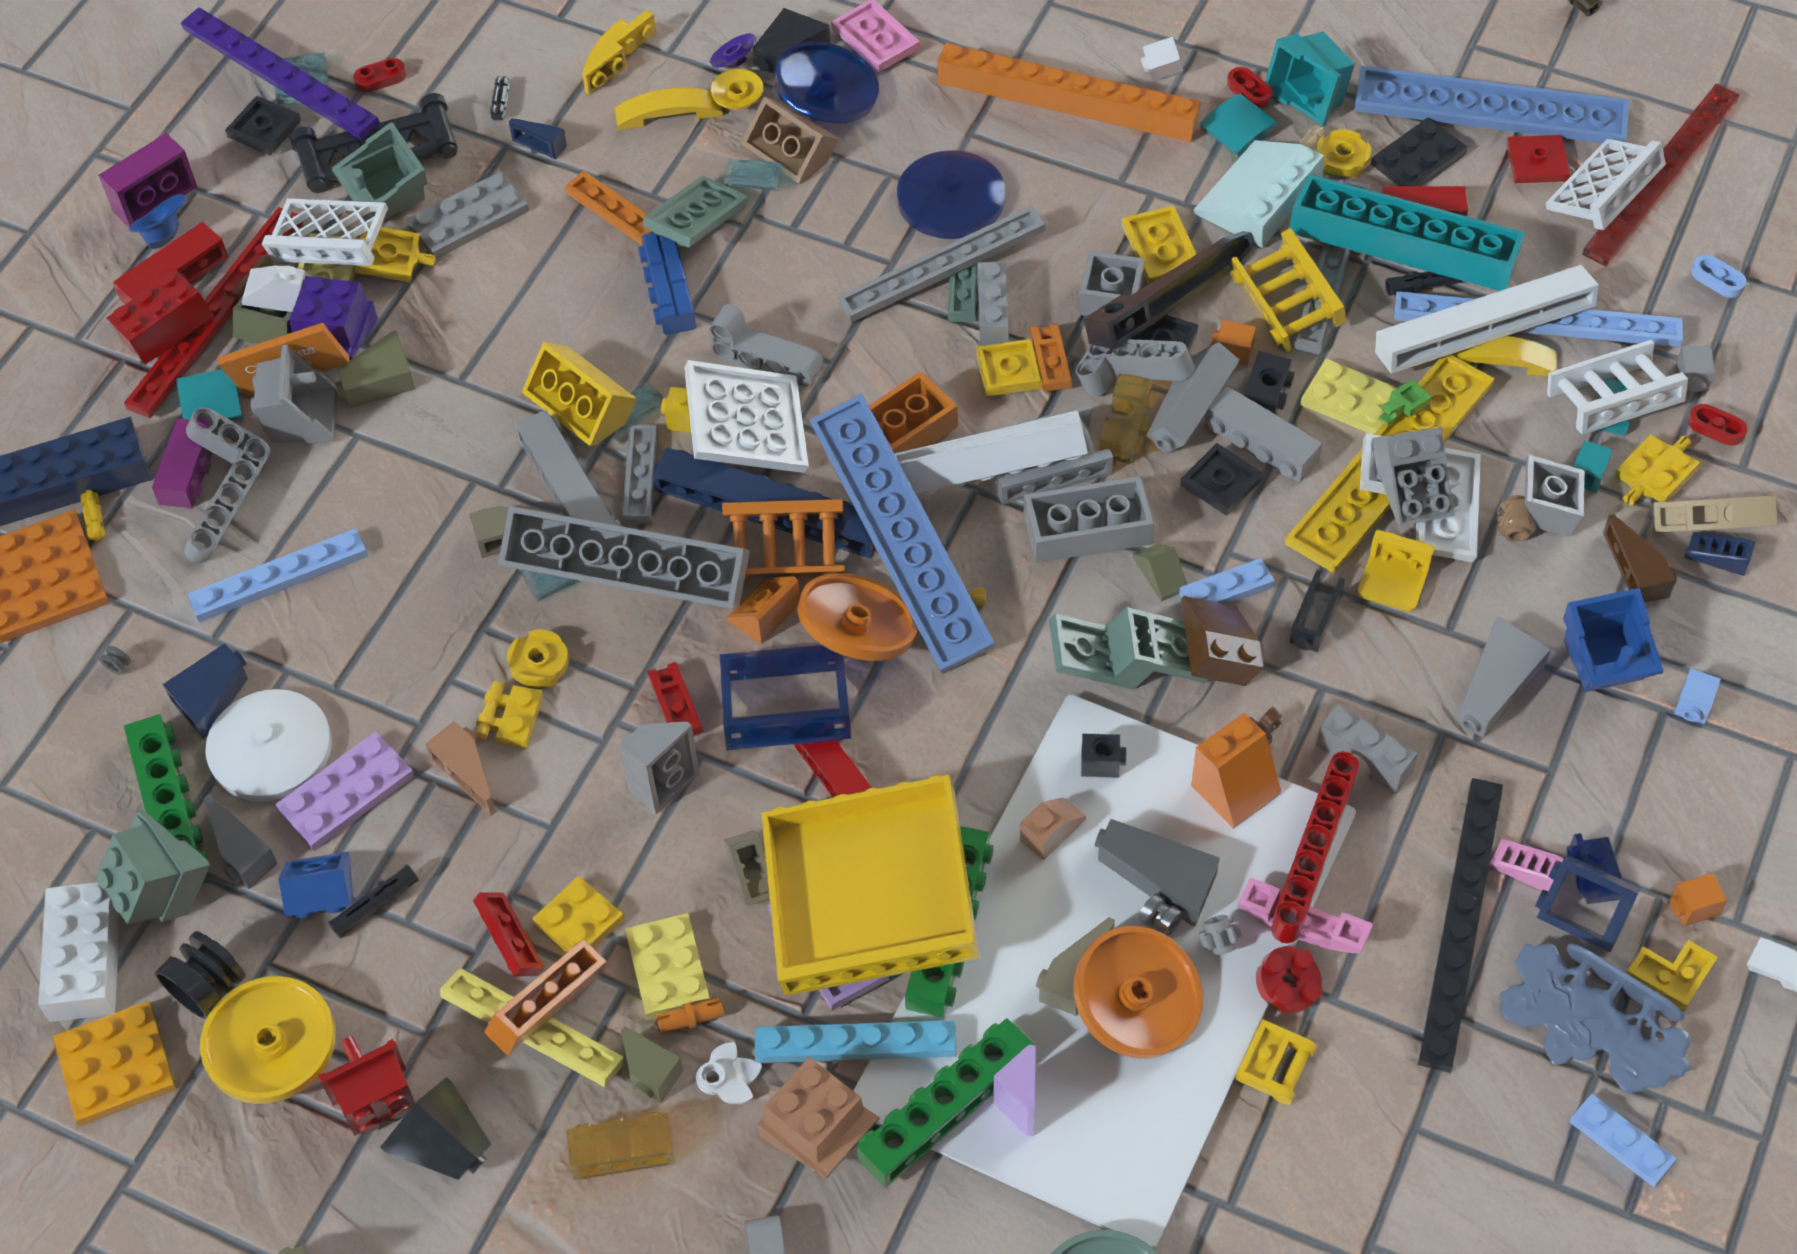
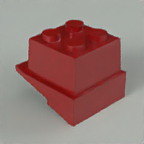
M354 1036L344 1038L341 1043L350 1062L326 1074L323 1072L318 1076L332 1105L338 1104L354 1136L359 1133L365 1135L375 1131L380 1126L379 1123L387 1119H398L405 1116L413 1107L415 1101L403 1074V1071L407 1069L397 1044L393 1039L387 1041V1044L362 1055Z

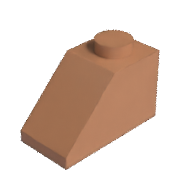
M1063 797L1041 802L1021 822L1020 842L1041 859L1045 860L1086 820V815Z

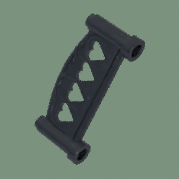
M439 93L425 95L419 102L421 112L380 122V125L362 141L347 131L318 139L315 130L310 127L295 129L290 134L289 139L292 149L298 154L307 187L313 193H321L326 189L328 182H339L332 168L329 167L334 153L338 152L346 158L366 143L365 140L391 122H393L407 144L413 132L428 140L424 145L417 144V146L410 148L419 162L437 153L446 159L454 157L457 154L458 146L446 114L448 107L444 96Z

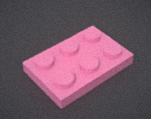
M868 0L831 21L832 30L877 72L883 71L920 49V41L875 0Z

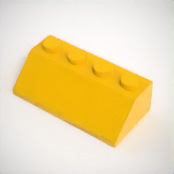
M543 342L522 389V393L543 410L547 409L553 418H557L562 425L593 447L626 424L637 400L636 397L570 347Z

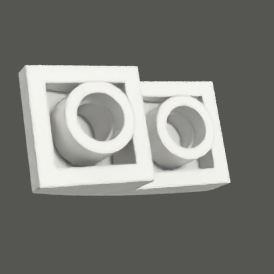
M1760 937L1747 963L1749 971L1776 979L1781 982L1783 988L1797 992V951Z

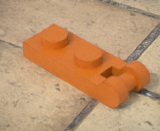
M1058 323L1049 324L1046 328H1039L1038 326L1029 327V336L1033 342L1042 379L1043 392L1071 388L1072 380Z

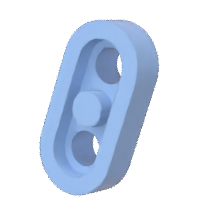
M1701 255L1693 263L1691 273L1697 281L1728 298L1738 297L1742 294L1746 285V278L1740 271L1711 255Z

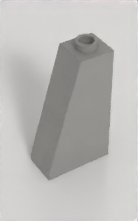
M1220 342L1191 356L1195 365V372L1185 380L1173 381L1146 434L1166 454L1186 443L1239 362V359Z
M1498 616L1493 624L1462 703L1457 722L1462 724L1467 731L1476 733L1484 738L1544 668L1551 649Z

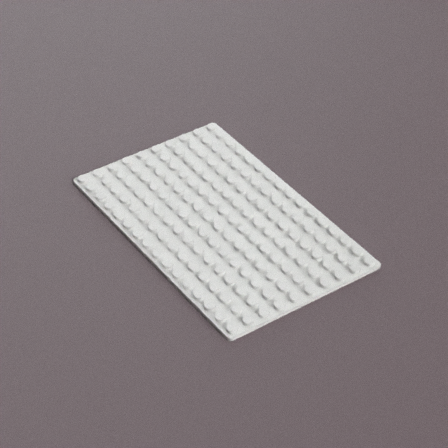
M1068 695L989 839V844L994 845L991 863H985L983 872L987 873L983 892H977L975 899L979 901L978 914L974 923L980 958L964 961L962 975L960 978L955 977L953 987L957 988L953 1007L947 1006L944 1018L906 1010L904 996L890 1022L955 1021L956 1057L870 1059L854 1092L862 1098L865 1108L879 1116L880 1119L876 1125L882 1126L884 1119L892 1110L903 1108L909 1102V1098L914 1091L920 1087L926 1088L933 1082L936 1073L946 1065L950 1067L955 1063L965 1047L970 1044L976 1045L983 1038L984 1032L992 1024L997 1023L999 1025L1004 1019L1008 1018L1036 1045L1034 1136H1026L993 1103V1094L931 1150L1106 1230L1120 1231L1135 1236L1155 1249L1160 1242L1235 1079L1236 1073L1269 1005L1261 997L1256 985L1257 968L1261 966L1263 958L1272 950L1283 946L1295 947L1298 939L1288 944L1279 942L1273 937L1271 927L1240 909L1238 902L1250 877L1280 888L1281 895L1318 793L1278 777L1281 794L1233 829L1191 786L1197 744L1075 695ZM1082 733L1120 735V747H1126V766H1120L1119 778L1081 777ZM1106 754L1098 755L1100 757H1109V755ZM1063 797L1086 815V820L1043 860L1020 842V824L1041 802ZM1347 805L1310 906L1312 908L1355 818L1356 810L1351 806ZM1110 819L1220 858L1218 874L1197 925H1190L1182 919L1175 931L1169 936L1188 954L1199 974L1203 991V1006L1200 1020L1191 1036L1183 1044L1170 1053L1156 1058H1131L1110 1050L1090 1033L1079 1013L1074 1016L1040 1002V989L1036 987L1042 969L1048 970L1055 957L1108 917L1115 919L1114 929L1123 926H1142L1156 930V927L1153 925H1146L1138 919L1142 907L1150 896L1098 861L1099 847L1095 846V841L1101 828L1106 830ZM1217 915H1227L1229 920L1238 921L1243 937L1237 938L1238 942L1236 943L1238 947L1235 950L1222 955H1215L1213 949L1203 948L1199 936L1200 932L1205 931L1204 922ZM932 975L928 979L932 981H939L943 977L940 975ZM996 1053L986 1056L987 1059L992 1061L1002 1058ZM968 1074L961 1079L966 1082H973L977 1077ZM941 1096L937 1099L942 1104L950 1103L953 1100L949 1096ZM918 1117L911 1122L914 1125L921 1126L928 1121L925 1118Z

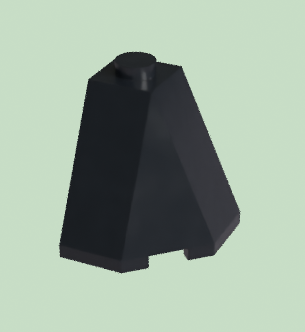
M446 1077L413 1105L380 1148L386 1153L459 1180L468 1171L474 1174L485 1163L487 1158L483 1154L490 1147L491 1142L453 1083Z

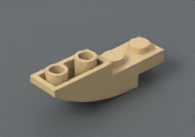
M1776 495L1653 502L1654 532L1777 525Z

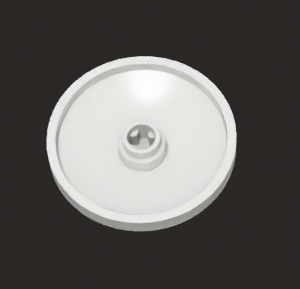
M264 690L240 698L217 717L207 737L206 759L213 777L228 793L248 801H276L285 798L324 769L331 753L332 735L324 713L316 703L306 696L289 690Z

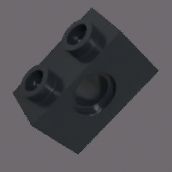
M1258 351L1243 396L1275 415L1278 409L1284 410L1288 395L1284 391L1285 388L1291 389L1295 372L1290 371L1292 359Z

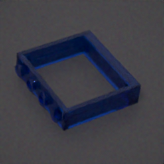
M823 645L720 654L723 727L726 750L852 739L843 655ZM832 671L836 673L839 708L733 718L731 681ZM844 723V728H835L834 724ZM740 733L741 737L732 738V734Z

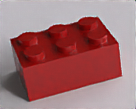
M174 269L170 273L164 274L159 281L149 288L140 291L128 303L116 308L106 319L122 342L146 365L211 319L214 314L200 293Z

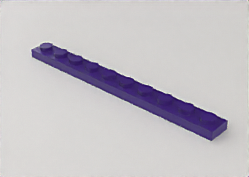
M198 7L181 22L183 29L361 141L380 125L376 115L202 8Z

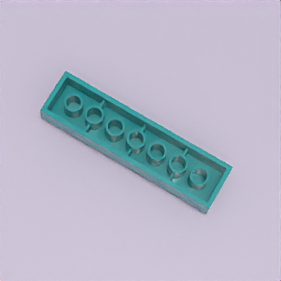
M1311 174L1308 175L1293 206L1290 228L1295 235L1498 291L1508 288L1525 236L1523 231Z

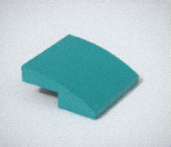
M1241 93L1226 100L1199 123L1205 132L1238 158L1255 140L1263 141L1278 126L1274 119Z
M222 369L177 379L183 419L190 420L192 414L199 408L212 409L231 421L243 418L239 389Z

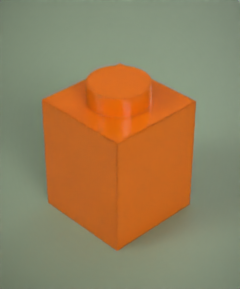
M1222 320L1220 330H1214L1211 346L1220 342L1239 359L1238 364L1248 366L1254 345L1256 326Z
M1713 873L1676 884L1670 897L1671 909L1676 916L1680 917L1684 926L1719 916L1727 902V898Z

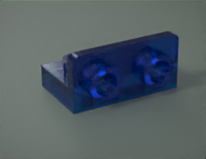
M1581 833L1573 835L1570 846H1567V855L1623 880L1609 837L1583 840ZM1576 875L1578 892L1583 893L1586 904L1620 900L1622 895Z

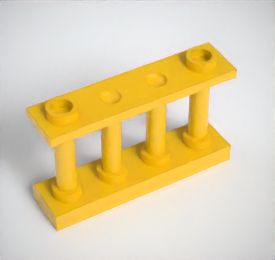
M1291 228L1281 233L1283 245L1280 246L1279 250L1246 267H1243L1238 258L1234 257L1231 259L1234 270L1230 272L1235 284L1243 286L1270 327L1269 333L1275 345L1281 344L1286 353L1292 351L1289 336L1324 318L1327 320L1331 318L1336 327L1347 322L1343 304ZM1284 259L1287 261L1291 259L1295 264L1293 269L1258 287L1255 286L1250 278ZM1298 278L1300 280L1305 279L1307 282L1306 289L1271 307L1263 298V296ZM1311 298L1319 300L1321 303L1319 309L1284 327L1276 318V316Z

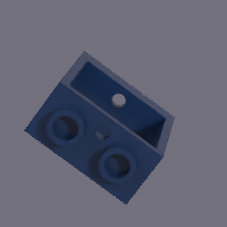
M1566 855L1562 862L1556 860L1548 878L1554 881L1549 891L1542 890L1535 907L1540 909L1537 918L1611 953L1641 888L1569 855ZM1568 871L1622 895L1604 935L1550 911Z

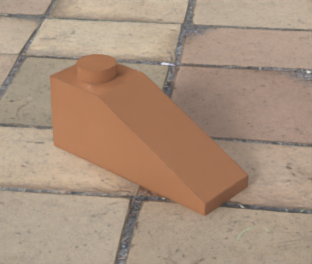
M453 721L426 743L430 760L492 816L496 811L475 744L477 738L469 728L464 727L462 729Z

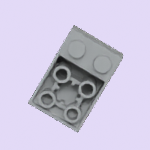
M1441 427L1372 438L1376 468L1398 526L1455 516Z

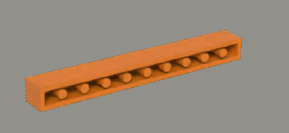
M945 43L937 61L938 84L1190 143L1199 124L1201 101L950 43Z

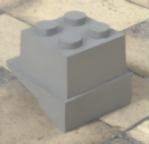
M282 345L281 358L257 363L256 375L252 379L255 394L254 398L251 399V409L253 414L257 415L260 419L263 432L268 433L272 442L305 440L307 445L333 442L337 395L336 384L319 368L313 369L288 345Z

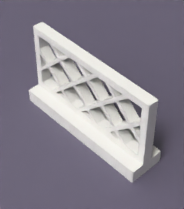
M1606 139L1545 203L1546 209L1593 220L1594 228L1604 230L1666 165L1662 143L1652 140L1647 146ZM1610 149L1619 151L1616 153L1605 155ZM1638 155L1635 159L1627 160L1628 157ZM1623 159L1624 161L1618 164L1608 166V163L1615 162ZM1604 165V168L1590 171L1594 167ZM1622 171V172H1621L1619 175H1617V176L1612 177V175H1611V174H1613V173H1617V172ZM1608 176L1607 179L1592 182L1593 179ZM1589 182V184L1573 188L1576 184ZM1606 188L1603 192L1596 193V190ZM1592 192V195L1586 197H1582L1579 199H1577L1576 197L1578 195ZM1572 197H1573V200H1572V201H1568V202H1565V203H1559L1561 200H1565V199H1568V198H1572ZM1591 204L1590 209L1581 208V206Z
M287 198L273 234L265 235L262 245L272 261L371 266L375 258L371 250L388 207L383 202ZM293 208H301L305 210L300 214L296 215L295 217L290 218ZM322 209L329 210V212L316 220L313 217L315 213ZM345 211L354 212L341 221L337 217ZM376 212L375 216L366 222L362 219L366 214ZM310 217L313 222L300 230L296 227L297 224ZM334 218L337 223L323 231L320 226ZM359 219L362 223L361 225L349 232L345 229V227ZM291 228H294L296 231L290 236H282L284 232ZM317 228L320 231V234L315 237H304ZM340 230H343L345 233L338 239L329 238ZM363 232H368L365 240L354 239Z

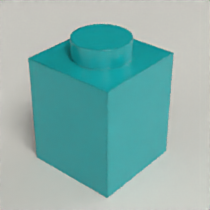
M1586 440L1583 442L1573 467L1585 470L1584 489L1597 493L1613 450Z

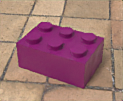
M167 133L98 175L113 213L128 227L146 216L168 198L178 194L186 195L198 187L185 150Z

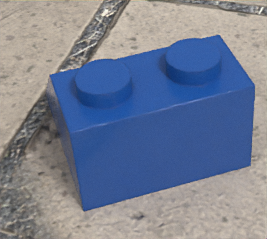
M343 852L286 861L278 879L285 917L294 915L298 919L312 916L314 912L327 910V913H338L350 906L353 898L350 853Z

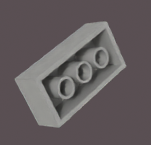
M1141 476L1024 495V519L1035 563L1152 544L1154 522Z

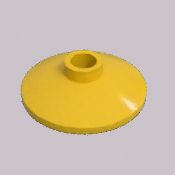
M746 69L727 70L719 74L711 84V95L714 101L724 108L735 110L754 105L760 100L764 91L761 78L754 72Z

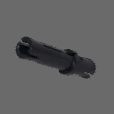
M1411 271L1409 275L1386 278L1385 288L1387 294L1392 296L1396 294V291L1420 293L1423 289L1463 283L1464 281L1429 271L1422 273Z
M406 864L404 868L386 881L380 880L377 883L378 887L334 919L328 921L329 926L341 939L343 935L366 920L388 902L394 903L399 894L419 881L417 875Z

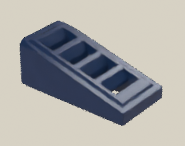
M515 118L509 120L511 137L514 142L555 160L567 147L565 130L562 128Z
M1693 532L1685 558L1744 576L1756 542L1744 538ZM1699 543L1705 545L1703 551L1697 550ZM1711 547L1717 548L1716 553L1710 552ZM1723 551L1729 552L1728 555H1727V554H1722V553H1723Z

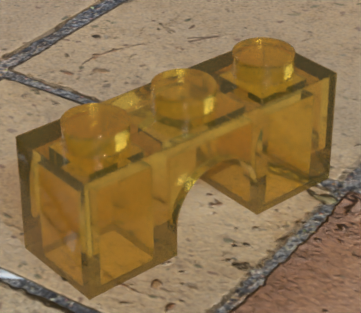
M1119 373L1113 393L1112 413L1120 414L1127 418L1112 419L1106 417L1099 445V451L1110 449L1114 461L1133 464L1136 453L1141 454L1144 437L1141 436V433L1148 430L1151 416L1147 414L1148 408L1154 409L1157 392H1152V379Z

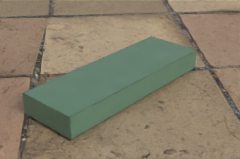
M977 263L949 276L948 322H976Z

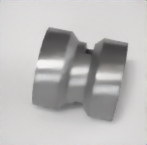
M1155 893L1142 907L1138 919L1146 925H1153L1156 927V931L1169 937L1181 922L1184 912L1176 906H1169L1166 904L1164 897Z

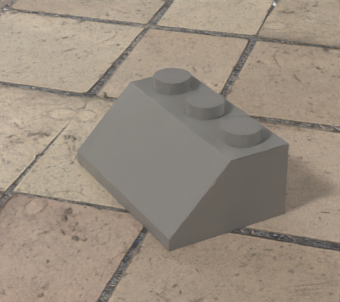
M688 722L641 724L635 731L628 732L619 744L629 793L655 814L700 774L692 725Z

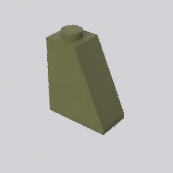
M397 330L388 333L350 360L349 364L343 365L337 370L340 381L335 384L340 399H347L349 409L415 389Z

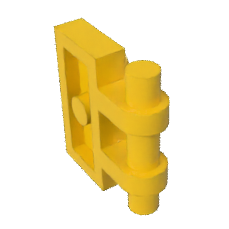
M494 681L491 689L486 691L484 697L486 704L483 713L478 715L476 721L478 728L475 735L480 739H487L489 731L497 732V743L527 748L544 698L543 691L513 685L510 695L502 694L504 684ZM497 708L505 709L502 719L494 717Z

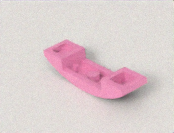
M1250 877L1240 897L1238 907L1253 918L1271 927L1276 906L1281 896V889ZM1310 907L1298 940L1335 951L1361 954L1373 928V923L1343 912L1339 918Z

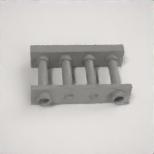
M1089 404L1081 407H1072L1066 411L1026 421L1031 422L1078 411L1088 454L1076 460H1058L1057 463L1046 467L1033 466L1030 467L1031 470L1017 474L1003 473V478L998 479V497L1002 505L1022 500L1026 494L1062 489L1112 475L1113 455L1110 449L1097 451L1086 428L1090 426L1091 407Z

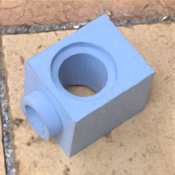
M1690 669L1674 714L1691 722L1705 724L1721 679Z

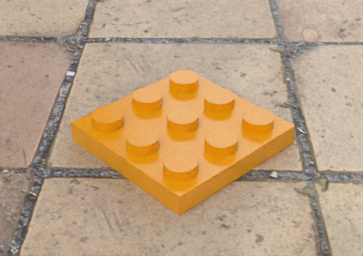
M150 1001L53 1036L74 1118L78 1126L177 1090L154 1009Z

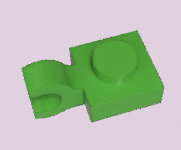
M1412 379L1391 392L1390 401L1382 406L1385 413L1380 415L1379 419L1386 425H1390L1402 412L1411 417L1429 406L1432 396Z

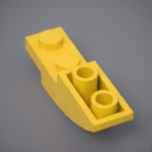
M645 10L629 23L620 19L601 36L589 53L582 73L587 94H591L614 75L620 73L627 66L625 57L656 34L653 13Z

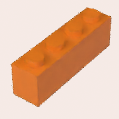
M584 939L581 940L493 1015L484 1033L508 1056L593 983L607 961Z

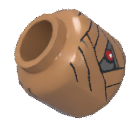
M1522 495L1508 497L1497 508L1498 531L1510 541H1524L1537 529V523L1524 504L1525 497Z

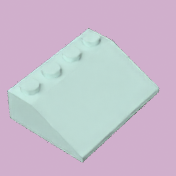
M1255 140L1195 207L1193 213L1233 234L1242 231L1250 232L1252 243L1263 248L1292 214L1293 206L1308 175L1311 174L1323 178L1324 155L1302 144Z

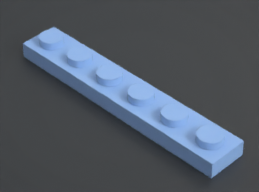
M355 528L195 590L187 595L198 622H202L368 557Z

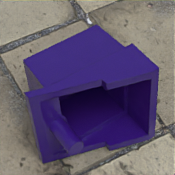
M305 276L289 321L292 333L324 323L347 352L349 360H352L364 339L370 335L378 316L373 301L366 299L360 282Z

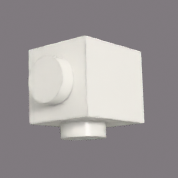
M1173 37L1143 47L1145 57L1140 59L1145 73L1150 72L1153 81L1183 71Z

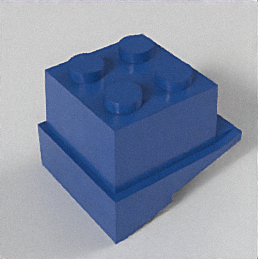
M1639 588L1568 602L1563 617L1567 627L1564 644L1585 692L1644 680L1645 677L1663 673L1662 664L1649 626L1650 619Z

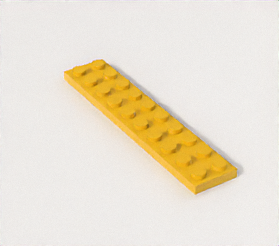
M1451 354L1441 357L1418 383L1432 396L1431 404L1411 417L1402 412L1392 424L1386 425L1383 423L1374 435L1387 436L1441 427L1443 442L1445 443L1490 390L1495 378ZM1362 449L1285 538V545L1334 574L1391 507L1386 494L1360 490Z

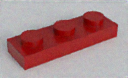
M479 892L473 902L513 977L538 976L545 967L505 894L500 892Z

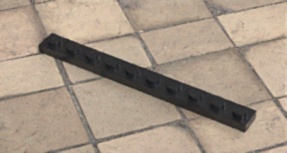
M1472 778L1470 782L1417 1064L1419 1066L1451 1073L1453 1068L1503 784Z

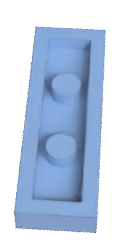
M1260 558L1180 587L1179 595L1181 598L1188 596L1229 604L1274 588L1275 581Z
M1593 1094L1587 1098L1570 1119L1571 1124L1652 1187L1659 1183L1677 1160V1158Z

